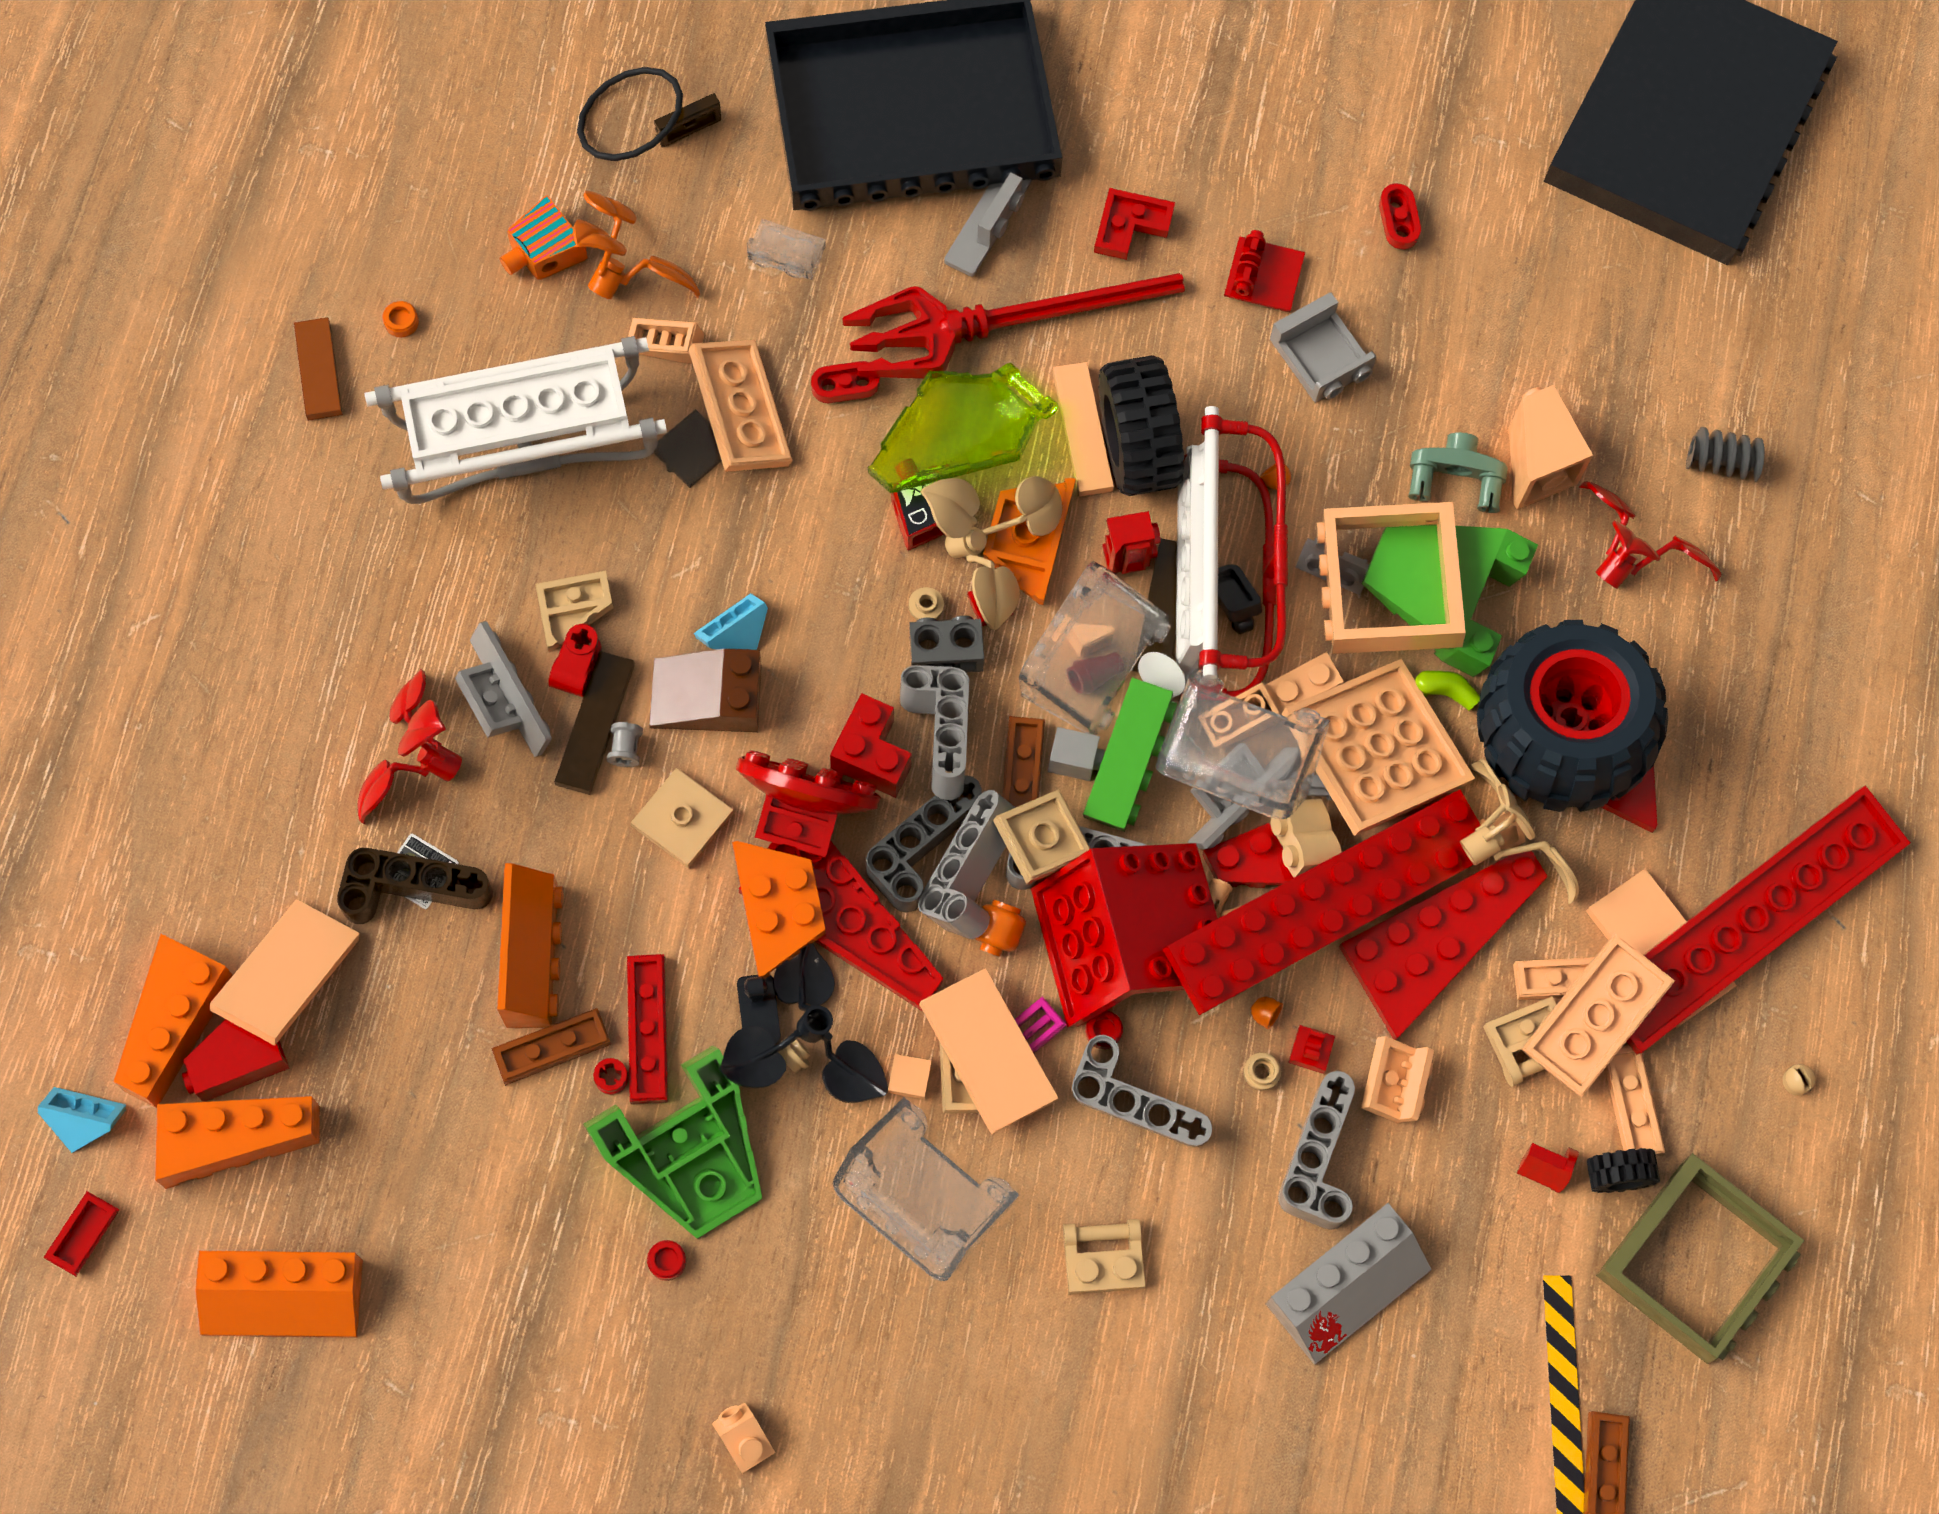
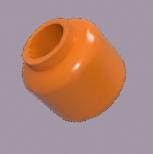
M993 900L992 905H983L981 908L988 912L990 921L985 932L978 938H975L977 941L982 942L980 950L999 957L1003 950L1008 952L1015 951L1026 925L1024 917L1020 915L1021 909L997 900Z

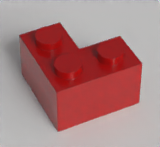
M861 693L830 753V768L854 780L877 785L876 790L896 798L911 769L912 753L885 741L894 723V707Z

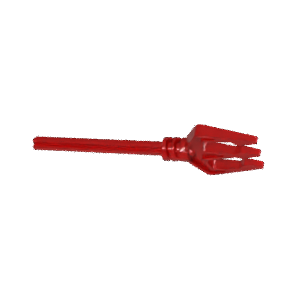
M1177 273L986 310L982 304L975 305V310L963 307V312H959L957 309L947 310L946 305L924 289L913 286L844 316L842 322L844 326H871L876 317L913 312L917 318L916 320L884 333H869L850 343V350L878 352L885 347H922L929 350V355L891 363L881 357L858 367L857 375L860 377L937 379L945 374L955 350V344L961 343L962 338L968 341H973V336L983 339L987 338L989 332L996 328L1185 292V286L1183 284V275Z

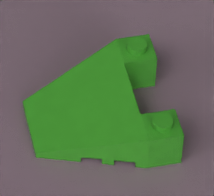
M1437 525L1385 527L1361 583L1394 615L1397 613L1410 626L1446 624ZM1455 526L1466 634L1463 647L1435 649L1434 654L1442 662L1475 677L1491 665L1502 637L1501 634L1471 620L1487 578L1489 576L1510 587L1527 574L1538 544L1509 529Z
M715 1046L709 1047L681 1064L699 1098L640 1134L635 1135L621 1109L616 1104L583 1124L605 1161L697 1239L762 1199L755 1160L747 1131L746 1117L741 1103L739 1085L731 1082L721 1073L720 1065L724 1056L719 1048Z

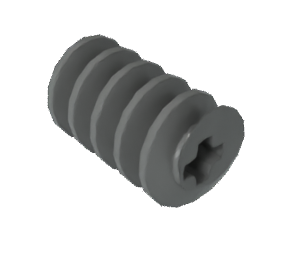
M1700 427L1690 443L1686 459V469H1690L1696 460L1699 463L1700 472H1703L1708 463H1711L1713 474L1717 475L1721 467L1726 466L1727 477H1731L1737 468L1740 469L1741 480H1745L1748 473L1752 471L1754 482H1757L1764 465V441L1762 438H1755L1750 444L1748 435H1742L1737 441L1735 433L1728 432L1723 439L1721 430H1714L1709 436L1708 429Z

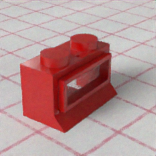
M1149 511L1107 518L1109 535H1105L1106 543L1102 544L1110 582L1120 571L1122 574L1146 570V567L1150 566L1151 558H1157L1156 544L1161 542L1157 522H1151Z

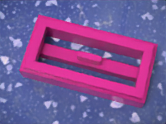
M1043 996L1014 1019L1018 1027H1021L1041 1009L1045 1011L1046 1014L1022 1033L1026 1041L1051 1020L1055 1023L1029 1045L1033 1053L1037 1052L1066 1028L1067 1025Z

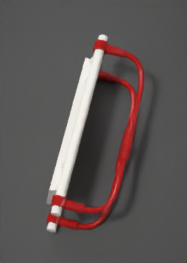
M1214 406L1206 407L1205 416L1201 418V433L1205 435V441L1200 445L1186 447V455H1184L1183 460L1184 478L1178 485L1176 663L1185 676V688L1180 695V700L1184 702V710L1187 712L1197 711L1198 702L1200 701L1226 702L1262 683L1269 664L1279 657L1286 639L1285 587L1288 586V526L1285 524L1286 471L1283 453L1277 440L1267 430L1259 426L1250 425L1246 421L1224 420L1219 416V408ZM1249 433L1263 438L1269 444L1275 458L1277 471V514L1275 525L1273 522L1271 498L1264 481L1256 472L1245 466L1228 463V460L1219 459V435L1233 434L1246 436ZM1235 472L1249 478L1258 488L1263 503L1265 544L1262 547V604L1265 606V634L1261 658L1222 654L1218 651L1219 473ZM1277 603V638L1272 649L1274 606ZM1198 660L1199 668L1203 670V678L1207 680L1217 679V670L1220 668L1246 670L1247 667H1259L1253 681L1240 690L1227 691L1226 688L1205 687L1198 683Z

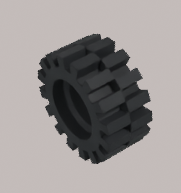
M1653 1149L1617 1150L1614 1153H1602L1603 1155H1595L1593 1158L1587 1159L1592 1192H1625V1190L1646 1188L1649 1185H1655L1660 1182L1656 1154Z

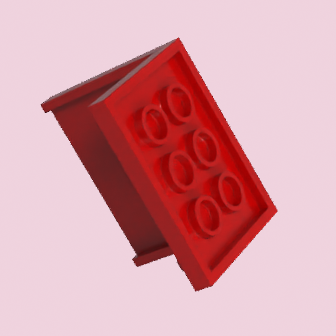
M1196 843L1091 848L1031 888L1067 1028L1083 1025L1133 994L1185 990L1162 949L1218 919Z

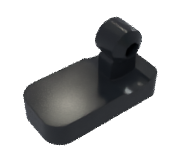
M1229 564L1219 567L1218 604L1220 608L1225 612L1236 633L1240 635L1253 630V617L1262 613L1260 596L1239 566Z
M758 975L740 977L737 981L742 1028L757 1026L766 1029L772 1034L776 1046L781 1042V1033L772 975L766 979Z

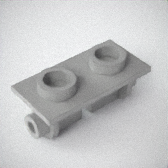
M1308 538L1295 568L1327 581L1326 576H1320L1319 555L1325 554L1324 543L1317 544V538L1315 540ZM1344 552L1343 556L1338 555L1341 587L1360 595L1364 587L1361 583L1369 566L1367 564L1368 560H1363Z

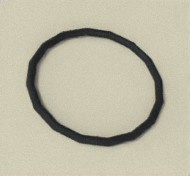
M641 67L624 71L605 81L589 96L579 114L577 134L583 149L595 158L619 161L637 157L654 148L672 131L681 114L683 93L678 80L663 69ZM641 74L662 76L672 84L676 93L675 111L666 127L653 140L633 151L619 154L598 152L588 144L584 134L586 116L594 101L610 86L627 77Z

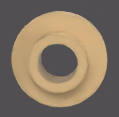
M919 588L909 598V611L916 620L926 617L937 619L941 616L944 609L943 597L933 588ZM924 599H928L932 601L933 604L932 606L925 608L920 605V602Z
M798 1039L785 1049L779 1051L786 1065L795 1073L801 1068L807 1069L810 1066L807 1058L811 1054Z
M1257 1053L1246 1061L1243 1070L1244 1078L1254 1089L1269 1090L1278 1083L1281 1077V1066L1272 1055ZM1257 1067L1266 1068L1269 1073L1268 1077H1258L1255 1069Z

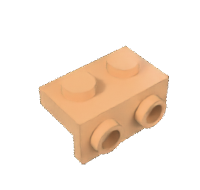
M1387 1036L1378 1037L1361 1109L1396 1123L1417 1121L1425 1105L1424 1094L1428 1078L1433 1069L1432 1059L1434 1050L1428 1047L1415 1049Z

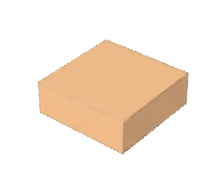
M895 1054L888 1093L925 1100L932 1061Z

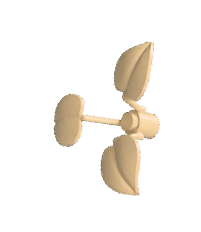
M1028 477L1018 485L1015 494L1016 506L1022 515L1018 518L979 530L973 527L977 523L974 515L980 506L978 494L973 486L967 481L958 478H947L933 482L921 489L920 492L926 499L937 526L946 535L945 547L948 554L953 558L967 557L969 563L977 562L985 565L974 571L972 591L984 621L991 630H996L1016 609L1020 590L1017 579L1010 569L1004 566L995 568L993 561L978 556L986 546V535L1025 521L1029 532L1034 536H1044L1051 533L1059 524L1062 515V499L1059 490L1055 487L1054 483L1043 477Z
M1480 759L1469 765V769H1472L1493 787L1500 801V806L1481 826L1476 828L1474 833L1460 841L1471 862L1476 866L1491 856L1497 861L1504 856L1538 849L1546 853L1565 884L1568 893V904L1574 902L1579 895L1577 879L1566 860L1547 841L1504 850L1500 849L1505 844L1500 832L1515 821L1529 840L1535 838L1534 830L1526 813L1517 805L1514 795L1505 784H1502L1490 764L1486 760ZM1505 810L1511 812L1510 817L1496 827L1492 825Z

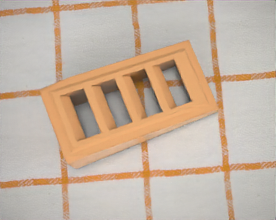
M642 318L632 319L628 337L635 336L636 339L643 337L644 330H648L647 343L649 351L639 354L693 364L689 353L692 343H703L704 333L695 322ZM658 333H662L659 344H655ZM672 335L676 336L674 345H670Z

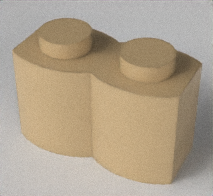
M1321 799L1281 802L1272 814V832L1283 846V863L1294 878L1342 852L1339 841L1331 829L1329 813Z

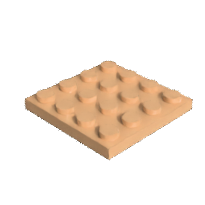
M1402 659L1286 707L1282 712L1283 718L1354 836L1470 785L1475 779L1424 694L1417 687L1416 681Z

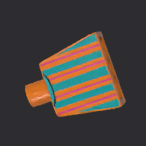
M548 195L542 198L508 229L507 233L512 250L499 258L509 275L516 273L526 266L538 280H542L588 259L586 247L575 246L572 225Z

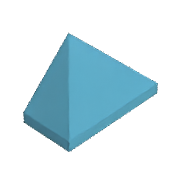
M750 593L694 632L696 639L711 649L757 650L768 607L765 602Z
M53 1087L39 1104L37 1113L73 1153L111 1131L126 1111V1104Z

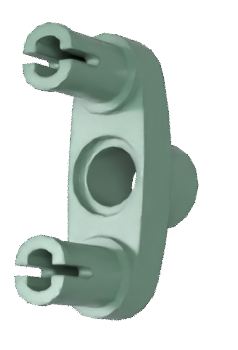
M1450 433L1447 437L1446 448H1422L1412 452L1410 468L1413 469L1408 497L1416 500L1417 496L1420 495L1419 501L1431 500L1430 494L1434 472L1476 478L1482 481L1477 509L1485 512L1486 508L1489 507L1488 513H1498L1500 511L1502 484L1506 483L1508 466L1495 458L1477 453L1478 437L1468 433Z

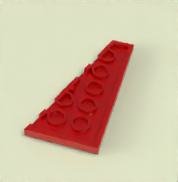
M830 841L826 857L797 850V847L780 845L772 842L767 849L811 859L826 934L815 942L923 1012L919 1003L921 1000L937 992L943 983V977L920 948L911 941L895 917L890 915L880 902L878 896L845 855L841 854L832 841ZM740 886V887H739V893L742 895L741 886Z
M1532 851L1510 855L1340 944V950L1394 1040H1397L1546 880L1548 876Z

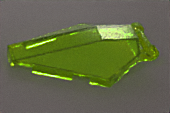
M1012 363L1003 365L993 373L971 375L969 372L929 371L917 388V396L910 407L905 406L881 442L880 452L872 464L867 467L868 473L891 494L930 484L938 480L1019 461L1037 422L1042 418L1048 419L1053 416L1058 409V403L1050 396L1045 397L1020 375V370ZM1011 385L1033 405L1030 407L1007 386Z

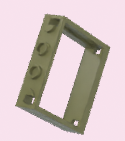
M1692 1153L1682 1161L1596 1276L1706 1364H1709L1718 1358L1723 1361L1727 1354L1734 1349L1736 1342L1732 1338L1740 1328L1745 1331L1754 1322L1759 1314L1754 1308L1761 1299L1768 1301L1780 1286V1283L1776 1281L1777 1277L1783 1269L1789 1272L1798 1262L1797 1259L1801 1255L1797 1250L1805 1240ZM1691 1181L1778 1248L1709 1342L1622 1274L1623 1270Z

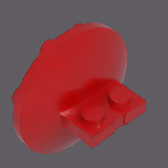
M750 750L746 752V756L738 758L736 770L753 786L766 794L755 838L780 845L797 847V850L826 857L838 814L865 812L877 809L881 797L875 792L877 785L861 780H855L854 784L843 781V773L822 768L816 776L806 774L808 763L787 758L785 762L778 763L770 761V755Z

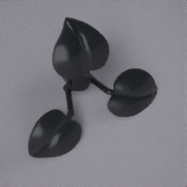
M813 943L807 944L798 955L778 966L773 976V988L778 999L785 1004L798 1003L799 1009L805 1012L797 1022V1030L775 1046L772 1034L766 1029L757 1026L744 1027L738 1030L728 1041L720 1065L721 1073L728 1080L739 1086L756 1089L768 1087L776 1083L786 1071V1062L779 1051L785 1049L798 1038L808 1043H816L822 1039L824 1041L826 1057L831 1060L822 1071V1079L826 1090L831 1096L845 1103H858L880 1098L888 1093L884 1071L875 1055L866 1046L856 1041L846 1040L840 1043L835 1054L833 1053L831 1045L833 1036L829 1032L833 1025V1017L827 1008L820 1005L824 1004L832 995L835 981L828 963L818 953Z

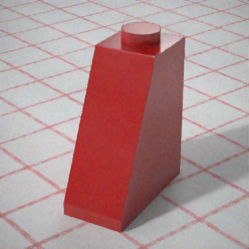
M225 1019L183 1059L187 1072L182 1073V1078L190 1095L195 1093L202 1102H206L287 1070L289 1065L280 1040L274 1046Z

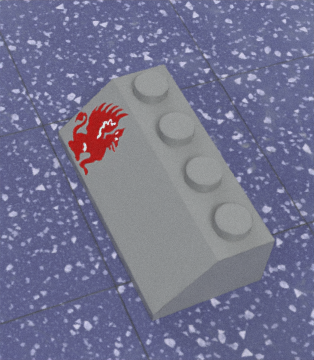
M1387 1203L1271 1296L1266 1305L1315 1365L1432 1269L1413 1232L1391 1205Z

